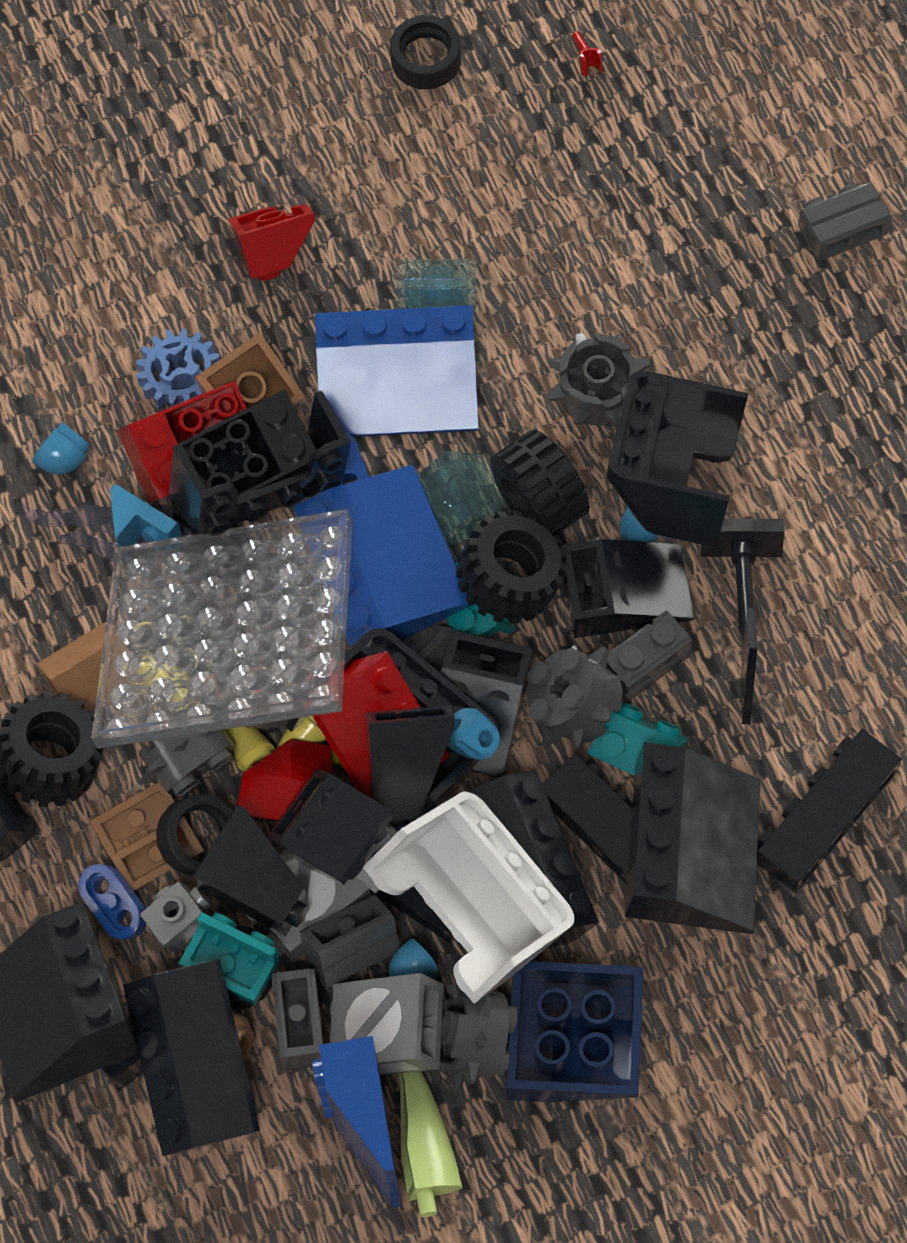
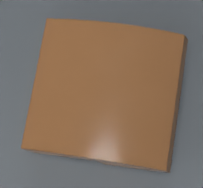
M159 782L89 821L115 868L121 873L133 891L173 869L164 861L157 847L156 830L161 815L175 801L171 794L167 795ZM183 816L178 822L177 840L182 851L193 858L204 852L186 818Z

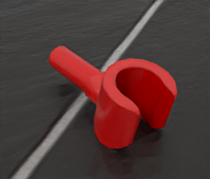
M575 31L572 34V38L579 49L581 75L588 76V67L591 66L597 68L602 73L601 50L590 48L581 33Z

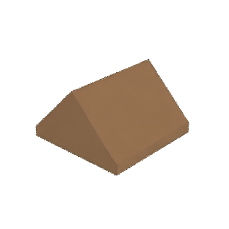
M260 333L195 377L202 394L235 380L246 408L284 389L293 406L305 398L302 391Z
M107 622L102 623L36 664L58 698L59 694L62 693L69 695L68 701L73 703L78 699L84 703L83 710L85 712L92 710L96 716L101 715L147 686L141 680V677L135 674L139 667L122 637Z

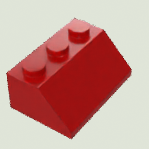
M387 651L353 660L306 704V707L356 789L370 798L371 787L365 713L421 708ZM446 749L440 765L449 757Z

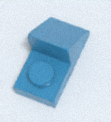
M114 484L110 493L114 533L121 555L125 556L141 536L153 547L160 548L163 546L172 553H175L184 543L178 523L119 485Z

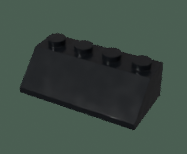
M536 770L506 774L465 791L475 794L484 801L570 905L574 914L573 925L547 948L574 942L600 923Z
M220 959L154 974L124 984V992L162 1156L206 1147L260 1131Z

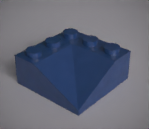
M530 961L512 977L511 1006L517 1008V1023L515 1030L509 1033V1064L506 1081L507 1100L551 1103L638 1097L644 967Z

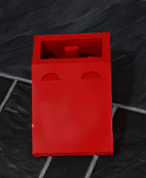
M235 380L117 430L148 504L169 496L173 446L247 409Z

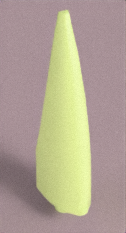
M422 1071L398 1073L401 1101L400 1160L408 1201L417 1200L420 1217H430L437 1214L434 1196L462 1189L459 1169L443 1118Z

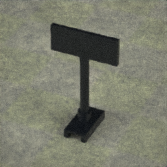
M724 519L717 547L701 545V557H731L732 564L736 566L738 628L743 649L740 679L742 724H750L758 649L752 565L755 563V557H782L785 532L784 519Z

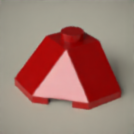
M307 204L294 205L291 207L292 213L277 210V207H264L228 219L246 270L252 279L258 278L260 281L270 280L278 277L281 274V270L290 267L315 222L314 213Z
M289 739L264 759L242 773L237 805L244 807L252 818L278 822L316 769L332 775L331 746Z

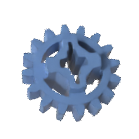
M182 328L179 336H174L170 329L166 330V339L162 341L155 335L151 337L154 347L151 349L143 346L141 348L143 359L136 360V367L139 372L136 377L139 387H143L144 397L146 399L154 397L156 407L160 409L166 402L172 407L202 394L195 380V377L203 372L198 365V358L205 364L204 370L220 360L219 353H215L212 341L203 344L202 333L200 332L189 338L186 328ZM154 369L158 370L160 374L159 383L153 377Z

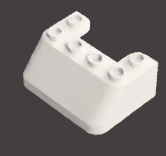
M470 792L459 793L401 828L363 867L377 888L388 894L401 895L414 886L424 898L426 904L434 910L451 931L453 937L466 949L468 954L463 956L454 965L453 972L458 987L466 993L474 1004L511 978L565 933L574 923V914L567 901L484 801Z

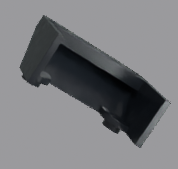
M384 629L368 631L304 692L286 725V728L291 732L295 730L311 714L306 704L353 660L387 651L421 708L450 705L454 714L464 708L477 709L497 727L492 716L398 637ZM447 746L446 750L449 757L438 767L419 818L443 804L479 759L466 758Z

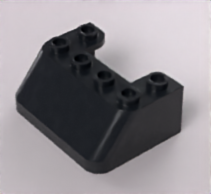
M638 371L630 375L626 385L606 475L610 484L646 531L655 535L714 548L717 547L729 502V495L688 487L687 483L692 458L713 463L725 462L732 458L749 393L650 371Z
M321 390L314 393L307 433L316 451L310 456L306 471L239 497L235 486L231 483L220 484L206 490L180 443L173 446L168 499L175 512L199 533L217 536L226 532L235 524L245 520L248 522L259 520L271 510L282 506L285 508L293 507L305 497L339 486L345 474L351 441Z

